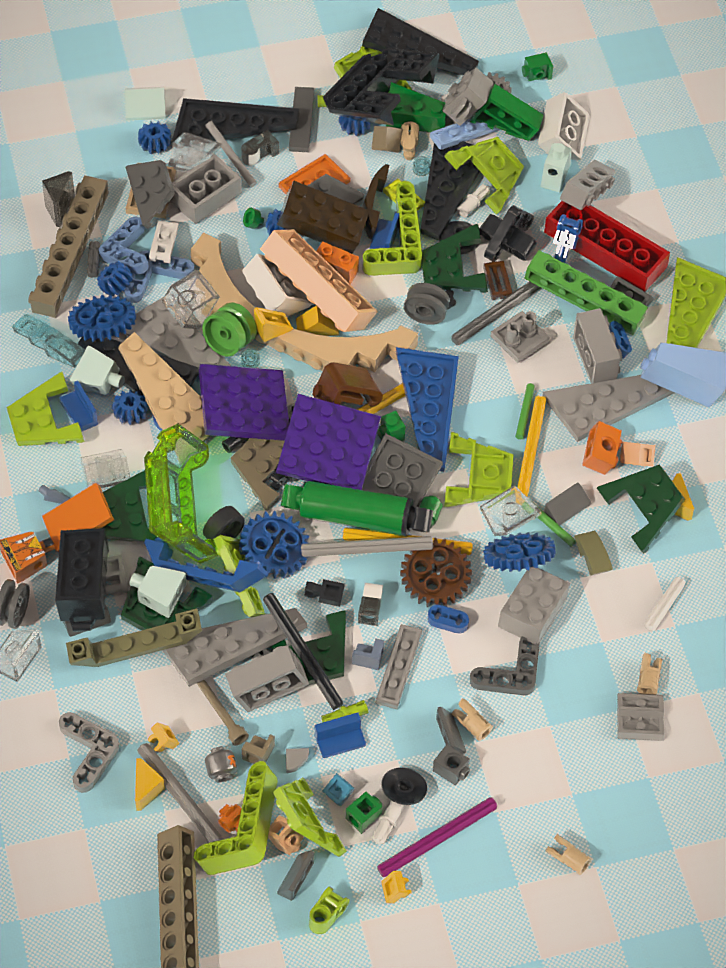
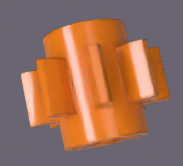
M226 804L219 811V817L221 818L218 819V822L228 833L238 831L242 808L237 804L233 806Z

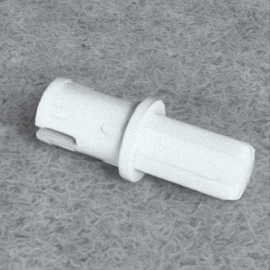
M482 185L473 194H469L465 202L457 208L458 214L466 218L473 209L478 208L480 202L489 194V188L486 185Z
M392 800L390 801L384 815L379 817L380 822L372 836L375 843H385L392 828L396 827V820L404 808L403 805Z

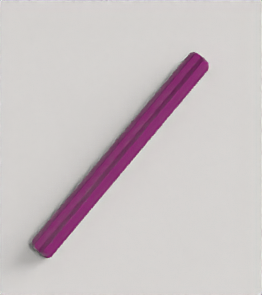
M489 797L379 864L377 866L378 872L382 877H386L391 872L408 864L496 810V801Z

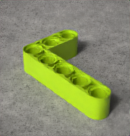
M401 181L396 187L397 213H399L401 247L366 250L363 253L362 269L367 275L417 273L421 269L422 249L415 188L409 181Z
M258 761L248 771L237 836L203 844L194 852V859L206 874L215 875L256 865L263 860L275 800L273 791L276 790L278 778L266 762Z

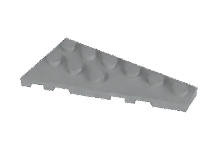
M166 296L136 313L135 325H131V330L126 329L125 335L130 336L135 332L157 354L196 367H200V364L231 366L222 355H219L210 348L204 336Z

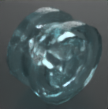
M425 156L415 158L413 160V172L418 176L428 175L431 165L430 160Z
M252 348L244 350L241 354L242 366L257 368L260 364L258 351Z

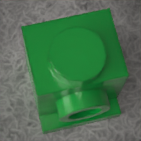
M547 52L525 57L522 73L524 77H527L528 81L540 80L546 77L548 80L552 79L553 64Z
M397 411L381 416L380 426L377 430L381 441L385 434L402 442L405 441L406 426Z
M366 791L346 808L345 819L362 834L369 825L382 815V803L376 796H371Z

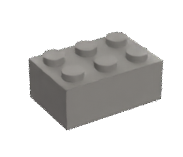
M214 154L172 182L175 195L170 201L191 221L197 224L242 193L241 177Z
M601 308L577 313L573 339L590 383L617 379V375L620 373L619 364L622 361V353L620 349L616 348L615 336L609 330L607 316L603 315Z
M530 567V570H526L502 608L498 627L520 638L523 636L527 638V641L535 645L540 643L567 599L570 583L542 569Z
M288 645L277 647L271 653L257 656L251 662L235 666L231 671L225 673L233 697L247 712L309 685L301 661Z

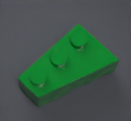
M391 82L389 93L399 94L401 102L391 111L394 126L386 125V127L401 129L402 124L405 122H414L418 124L419 131L430 133L445 127L447 114L443 112L445 102Z
M494 84L486 103L471 116L470 122L474 124L476 122L486 123L492 130L495 127L506 131L505 134L529 141L539 131L544 114L497 84Z

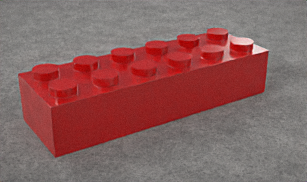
M561 201L546 217L544 233L552 238H555L557 225L562 214L570 219L583 220L576 247L572 250L644 292L650 288L668 267L669 251L591 205H587L582 210H579Z

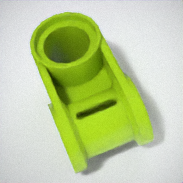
M327 887L310 911V930L315 934L326 933L337 918L346 910L350 899L339 896L333 892L332 887ZM322 917L325 921L318 922L315 918Z

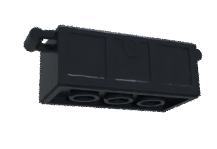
M105 528L61 530L55 602L60 621H69L73 632L91 631L96 620L105 619L104 607L109 552ZM74 621H91L74 623Z

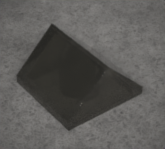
M70 171L42 180L45 207L56 227L59 228L63 223L64 214L69 211L72 197L75 198L73 175Z

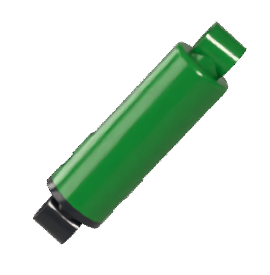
M307 481L304 487L285 484L281 507L299 510L300 516L305 519L368 529L374 532L389 533L402 537H408L410 530L429 533L433 510L414 507V498Z

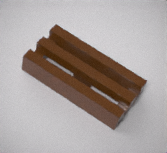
M504 260L484 263L483 269L491 299L496 300V297L504 299V296L512 294ZM496 267H500L506 289L504 291L502 290ZM489 268H492V272H493V275H494L496 287H497V290H498L497 292L495 291L494 284H493V280H492V277H491V273H490V269H489Z

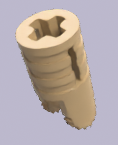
M405 122L401 126V145L403 146L405 159L410 161L414 159L415 149L418 146L419 126L414 122Z
M646 652L642 656L637 691L640 694L656 695L662 659L656 658L651 667V654Z
M462 698L458 705L464 712L455 709L452 715L478 741H481L489 735L493 726L466 699Z
M556 834L554 837L556 842L564 845L567 849L563 855L549 846L545 851L581 875L589 866L592 857L587 856L581 850L575 848L569 841Z

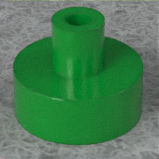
M250 207L245 211L243 216L245 227L255 229L258 225L264 223L260 210Z

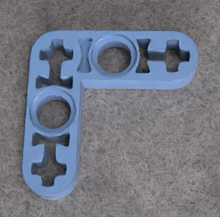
M140 217L129 218L100 246L99 253L104 262L111 264L112 262L119 261L134 274H142L148 270L149 264L146 256L128 249L145 231ZM127 237L126 239H124V240H122V241H118V240L121 239V238ZM124 256H128L126 259L119 260Z
M141 251L140 253L148 259L149 268L146 272L142 273L145 275V278L141 280L135 279L134 277L137 274L132 273L133 280L129 283L130 286L125 288V298L128 302L131 301V303L141 301L152 273L182 280L192 278L194 276L193 262L188 259L171 256V266L162 268L160 264L164 263L163 260L149 261L150 251ZM134 286H136V287H137V292H135L134 295H133V294H130V293H133V291H134V289H135Z

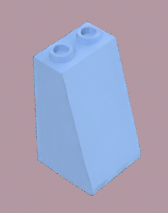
M660 343L656 349L652 348L648 358L645 357L640 366V369L643 370L640 378L707 407H710L726 389L725 352Z

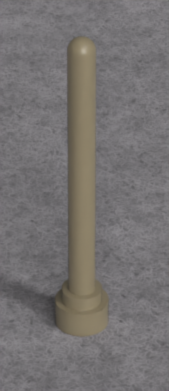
M205 679L196 683L228 728V738L232 744L238 746L244 743L249 737L244 727L235 724Z

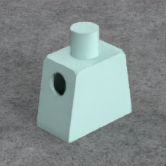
M562 143L552 144L544 164L541 181L542 188L560 193L571 165L572 149L570 147L564 146ZM554 169L558 172L557 175H552Z
M87 346L70 381L74 385V382L78 380L84 391L105 395L109 392L111 386L121 388L125 382V377L118 374L120 368L115 361L91 346Z
M151 566L145 576L133 573L130 585L138 588V600L140 603L169 618L186 586V573Z

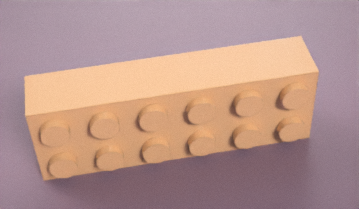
M294 229L274 230L260 248L265 254V258L275 263L279 267V272L289 277L293 281L292 284L297 289L302 290L307 295L306 298L321 309L320 311L324 316L331 318L335 322L336 328L340 331L364 330L378 312Z

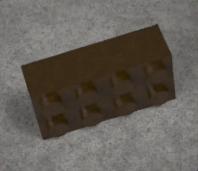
M293 181L286 194L277 225L288 230L294 229L300 235L321 243L323 241L353 254L360 243L369 210Z

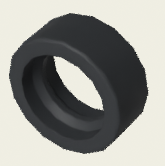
M225 506L208 519L203 528V535L213 546H216L213 539L219 535L236 538L244 527L245 518L233 506Z

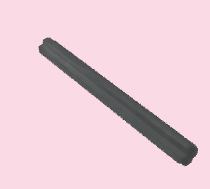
M529 281L451 336L452 342L455 345H460L541 287Z

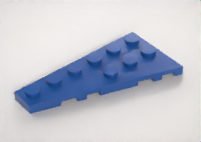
M396 347L395 352L418 450L442 461L443 465L439 471L444 472L459 356Z

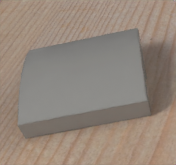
M618 693V739L663 741V695Z

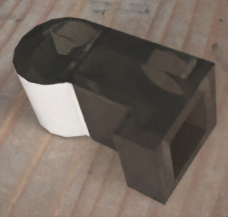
M268 130L264 131L242 145V162L245 165H255L259 159L269 154L272 157L278 155L279 141Z
M365 582L358 612L359 624L378 626L383 585ZM364 615H365V616H371V617H374V618H372V619H367V618L364 617Z

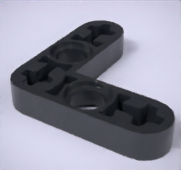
M512 205L487 246L484 257L495 262L501 255L515 228L527 231L532 225L534 215Z

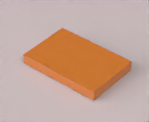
M324 154L280 181L279 188L287 194L293 181L309 185L325 174L346 185L350 183L351 178Z
M94 483L42 516L54 543L55 550L58 553L61 530L97 529L114 520L101 487L97 483Z

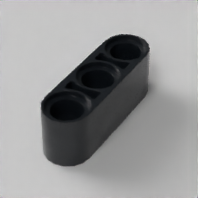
M489 214L480 226V235L486 240L491 241L502 219ZM515 228L503 250L526 261L538 243L530 235Z

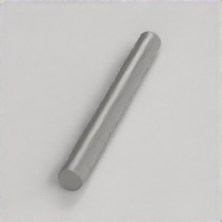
M208 122L205 126L250 187L255 186L257 182L213 122Z

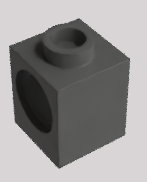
M446 744L433 761V772L456 786L460 779L464 780L470 772V758ZM449 764H455V765H457L458 767H457V768H450L448 765H449Z

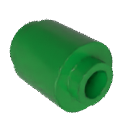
M432 495L424 497L419 506L420 508L433 510L430 529L436 524L443 507L440 499Z

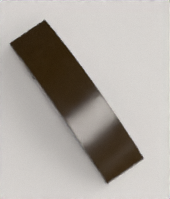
M388 164L382 166L374 175L363 203V208L369 210L364 228L370 239H373L380 211L372 209L376 191H383L390 166Z

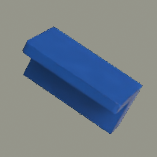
M395 213L393 221L379 218L369 249L393 247L399 228V213Z
M77 380L74 382L75 391L60 397V403L72 423L78 422L83 432L98 425L95 407Z
M358 712L314 725V736L322 758H328L366 746L361 730V718Z

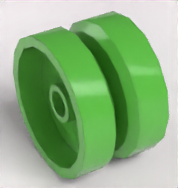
M234 302L223 305L207 317L202 326L206 343L213 351L225 357L236 354L253 341L257 333L253 316L242 305Z

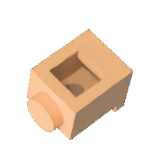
M278 815L269 828L268 838L278 850L290 855L300 849V842L304 837L289 827L286 818ZM283 827L284 829H283V830L281 831V833L278 835L277 833H278L279 830Z

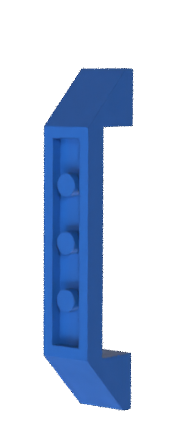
M155 538V541L146 539L144 542L154 566L186 573L187 581L240 593L265 578L268 573L261 567L262 564L252 559H249L248 562L239 560L235 574L224 571L223 574L217 573L216 570L209 567L199 569L198 566L191 563L182 565L178 561L171 559L174 551L167 546L168 543L166 541Z

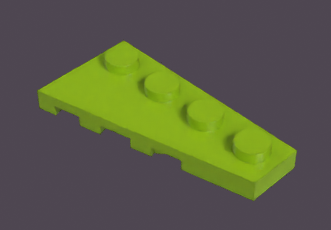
M219 535L213 539L216 544L215 550L225 564L224 570L235 574L239 560L244 561L245 555L240 554L239 551L240 539ZM250 586L240 593L235 592L240 597L243 603L242 609L248 617L265 615L259 593L254 587Z

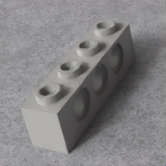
M594 159L566 182L560 200L579 210H582L587 205L590 206L593 200H597L600 194H604L607 188L610 189L615 181L613 177L615 170Z

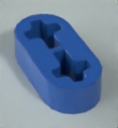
M612 321L609 324V330L614 333L616 348L620 349L623 359L632 351V347L623 326L616 321Z
M433 605L428 610L427 620L431 626L458 634L467 631L469 617L465 612L442 605ZM437 613H440L441 616L438 619H435L434 616H436ZM458 619L462 620V623H460V625H456Z

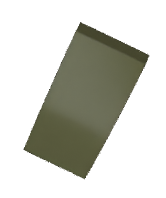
M595 530L574 536L580 557H585L590 576L613 570L607 551Z

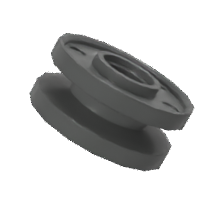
M417 283L408 289L403 309L411 319L419 323L435 325L445 319L450 298L442 288L436 285Z
M7 579L0 589L1 626L7 620L8 626L12 629H17L21 625L29 602L30 587L28 584L20 583L16 588L14 580Z

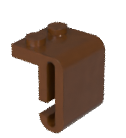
M331 362L324 367L312 393L316 399L338 405L341 402L362 405L364 399L361 394L370 407L377 406L383 399L382 392L366 368Z

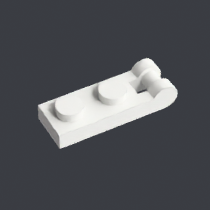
M158 221L149 261L163 260L164 263L171 262V255L178 232V223Z

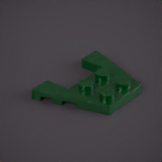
M474 224L422 250L421 262L424 283L436 285L443 290L454 288L462 289L466 292H471V290H480L481 293L488 292L485 273L464 277L461 247L481 243L478 224Z
M660 464L597 487V490L609 505L627 492L645 516L649 524L631 536L643 554L648 551V546L654 538L656 539L659 536L662 527L667 521L671 520L685 501L683 495Z
M153 465L103 492L114 518L112 522L103 526L107 539L145 542L146 539L155 541V538L166 541L168 543L167 546H174L171 525L148 529L139 489L161 486L157 465Z
M140 556L134 573L145 576L148 569L154 566V564ZM131 586L123 606L121 620L140 630L176 622L175 614L193 609L200 611L212 602L213 595L196 586L184 603L177 602L170 617L167 618L140 603L138 600V588Z
M345 610L326 615V622L331 635L305 642L329 680L344 676ZM284 639L270 647L273 651L275 648L286 646L287 644ZM290 645L289 648L293 651V653H294V654L297 656V658L301 661V659L299 658V656L297 655V653H296L295 650L293 649L292 645ZM301 661L309 685L316 684Z

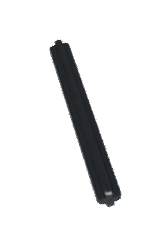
M274 593L266 595L263 598V602L331 708L333 710L338 709L343 705V700Z

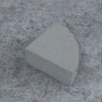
M309 748L286 749V773L297 771L308 760Z

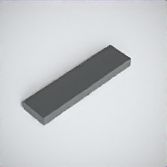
M295 86L293 108L299 109L300 115L296 129L290 131L289 151L309 153L314 102L313 87Z

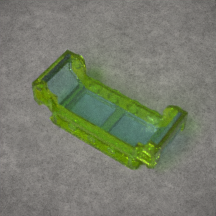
M178 423L160 431L157 439L160 441L153 452L148 451L144 457L149 529L153 535L201 564L218 557L215 542L212 539L202 540L197 534L192 471L207 463L209 448L206 443Z

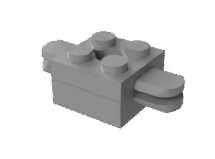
M478 68L470 72L467 71L458 84L454 83L449 88V95L444 100L443 112L461 126L486 103L493 82Z

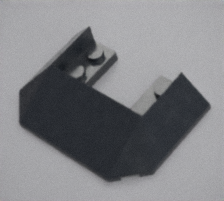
M386 48L381 50L382 54L372 57L371 54L364 55L323 96V100L330 113L358 121L394 126L391 111L401 100L399 94L388 93L391 82L397 84L400 80L433 84L439 53Z

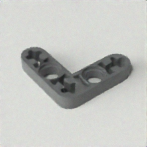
M522 636L519 641L516 671L477 667L470 673L471 686L482 691L523 696L530 695L535 688L540 643H536V645L531 643V652L526 653V644L529 641ZM524 660L531 661L533 667L526 669L521 666V662ZM478 675L482 676V682L477 681ZM490 676H493L492 684L489 683ZM504 677L509 683L501 686L497 684L496 680ZM513 679H516L515 686H512ZM523 681H527V687H522Z

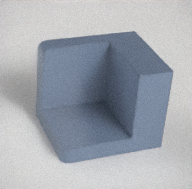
M375 638L373 646L357 644L356 650L352 654V664L379 670L384 652V640Z

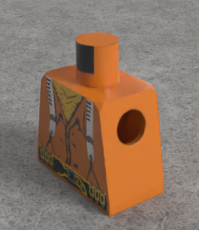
M27 532L0 540V552L17 584L47 566L45 553L55 549L50 537L38 541L34 532Z

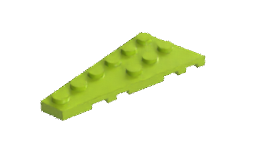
M677 257L666 343L698 348L726 297V277Z

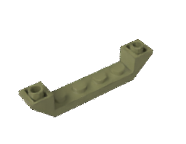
M198 609L175 614L176 622L100 642L91 643L88 637L68 642L66 647L69 663L75 666L100 667L184 645L202 631Z

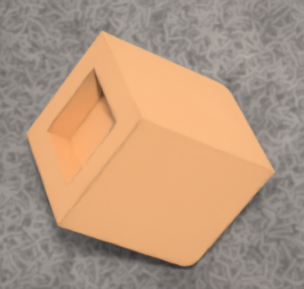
M622 442L620 463L653 467L655 445Z

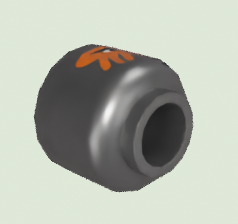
M223 746L211 749V753L205 758L209 778L214 779L217 783L233 779V775L237 772L234 753L231 750H224Z

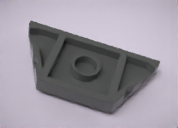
M162 160L132 164L125 167L142 225L147 229L152 226L150 221L155 214H161L165 205L175 195L166 163Z
M328 174L307 185L352 204H356L364 198L363 193Z

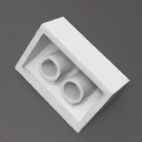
M565 92L548 99L538 146L548 154L553 143H562L564 146L572 149L571 160H581L590 114Z
M256 254L242 270L247 283L253 287L256 297L262 301L266 307L265 309L285 313L286 317L312 305L306 298L307 295L302 290L297 289L292 284L293 281L281 274L278 270L279 267L275 263L268 261L264 255Z

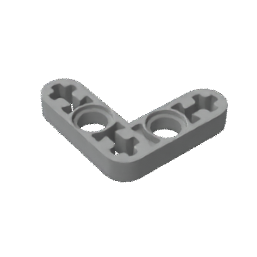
M67 712L59 719L60 731L91 749L73 775L75 789L78 792L86 793L94 787L118 752L119 742L117 736L75 713ZM73 721L74 726L69 725L66 727L65 722L70 723ZM86 730H93L95 732V736L91 739H86L82 735ZM110 741H112L113 746H108L107 748H105L104 742L108 744ZM94 758H99L102 760V764L99 767H92L89 764L90 761ZM87 776L88 783L83 782L80 784L79 779L83 780Z

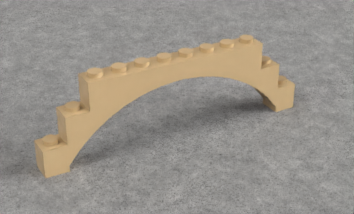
M203 232L191 248V261L196 266L201 267L195 274L196 287L200 291L206 292L200 300V312L204 316L209 317L226 303L234 302L246 308L254 318V309L256 307L241 295L225 271L220 257L221 240ZM401 325L398 329L363 337H329L307 333L294 328L290 332L263 342L258 331L255 336L258 342L267 344L278 352L286 353L295 360L309 364L312 368L323 371L327 364L335 362L351 366L358 364L362 368L376 372L387 355L397 360L396 347L415 350L418 346V333Z

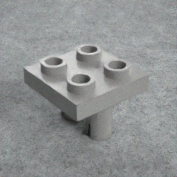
M521 311L491 331L490 335L517 363L547 344L550 339L535 323L536 314L531 311L526 312V314Z

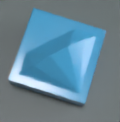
M336 773L322 792L341 807L355 788Z

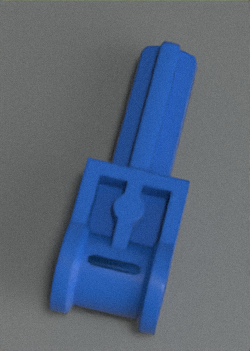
M564 214L561 215L553 243L558 244L555 259L566 263L569 249L576 247L583 220H574L567 218Z

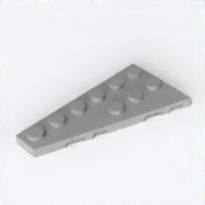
M641 375L544 391L542 396L546 398L548 405L578 442L589 436V431L598 421L612 425L675 392L640 378Z
M296 608L285 610L298 632L307 628V622ZM270 613L202 628V631L186 644L162 651L190 687L286 639V636Z

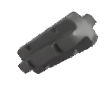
M91 241L89 243L87 274L90 278H96L99 275L100 243L98 241Z

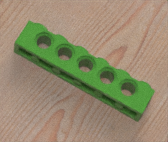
M538 250L527 267L524 279L585 311L601 308L603 315L607 316L609 323L612 321L620 323L625 332L631 335L635 334L645 317L648 307L640 301L634 300L623 292L617 291L605 283L588 276L586 273L572 268L569 264L553 258L550 254Z

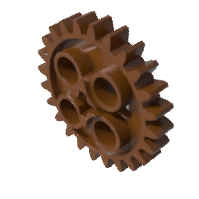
M434 538L432 549L410 551L411 555L405 554L404 559L406 562H401L403 570H400V576L404 577L401 579V584L406 585L405 592L412 591L410 598L418 597V604L425 600L426 607H429L431 602H434V605H439V602H442L447 607L448 600L454 604L455 596L462 598V591H468L466 584H471V578L468 577L472 575V569H468L471 567V561H465L467 553L460 555L462 548L454 549V542L446 545V539L438 543L437 538ZM437 556H442L445 558V560L440 562L436 561L434 558ZM419 566H423L426 568V570L424 572H418L416 568ZM451 573L457 577L455 579H448L446 575ZM430 584H435L438 588L435 590H430L427 588V586Z

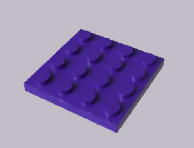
M200 364L199 378L205 435L285 441L289 427L283 370Z
M298 394L276 473L304 481L362 490L381 416Z

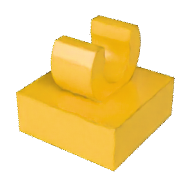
M157 722L151 727L154 734L149 736L148 741L151 743L159 741L154 751L162 752L166 747L174 749L180 744L169 726Z
M393 871L381 881L386 903H395L400 898H405L412 893L411 890H406L405 884L409 880L402 876L401 871Z

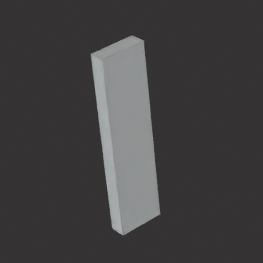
M403 624L400 625L376 698V704L398 709L422 635V629Z

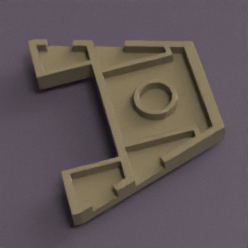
M250 438L231 457V463L242 479L251 487L255 497H258L261 501L263 508L268 511L278 501L280 494L265 483L276 472V465L279 463L284 441Z

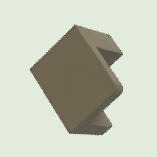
M374 126L372 150L398 153L400 151L402 129Z
M270 734L267 740L256 735L253 736L251 742H245L242 747V759L252 764L258 761L266 762L275 746V736Z

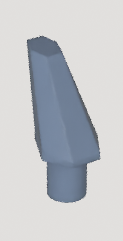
M45 485L39 488V492L44 495L45 501L62 504L70 499L67 495L56 489H49Z

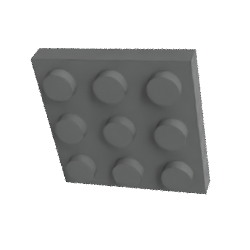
M385 434L369 461L362 490L414 498V507H419L441 469L443 462Z

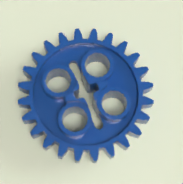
M101 295L98 299L93 296V300L86 298L85 303L78 302V306H73V311H69L68 316L69 328L72 330V334H77L78 338L84 336V340L92 338V342L97 338H100V341H103L104 338L111 340L112 336L119 338V333L126 334V329L131 330V325H135L136 320L135 307L132 306L131 301L127 302L126 298L120 300V296L112 298V295H109L107 298Z
M265 511L263 518L259 514H256L255 520L250 518L248 525L245 524L243 532H241L239 546L242 547L240 554L246 555L244 561L248 562L249 559H252L262 564L261 567L268 572L266 578L269 573H272L274 579L277 578L278 574L284 579L287 572L293 576L295 570L300 571L302 565H305L306 558L308 557L302 556L301 545L308 543L309 535H303L306 529L298 528L299 521L292 522L293 516L285 519V514L282 513L278 517L276 511H273L272 516H269ZM284 531L285 533L281 536L279 543L276 544L272 554L266 559L265 556L275 543L279 533ZM285 540H289V541H291L293 544H289V543H287Z
M527 532L526 534L518 533L515 536L509 534V537L501 536V539H494V542H489L488 546H485L483 553L485 564H488V567H493L494 570L500 568L501 571L509 569V572L513 570L520 572L524 568L530 570V567L538 568V565H546L545 562H551V558L555 557L556 551L554 540H551L550 537H545L544 534L538 536V533L530 535V532Z

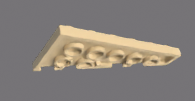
M134 332L119 345V350L127 366L132 371L139 389L142 390L159 427L163 430L170 448L175 453L177 462L180 464L210 436L205 435L201 396Z

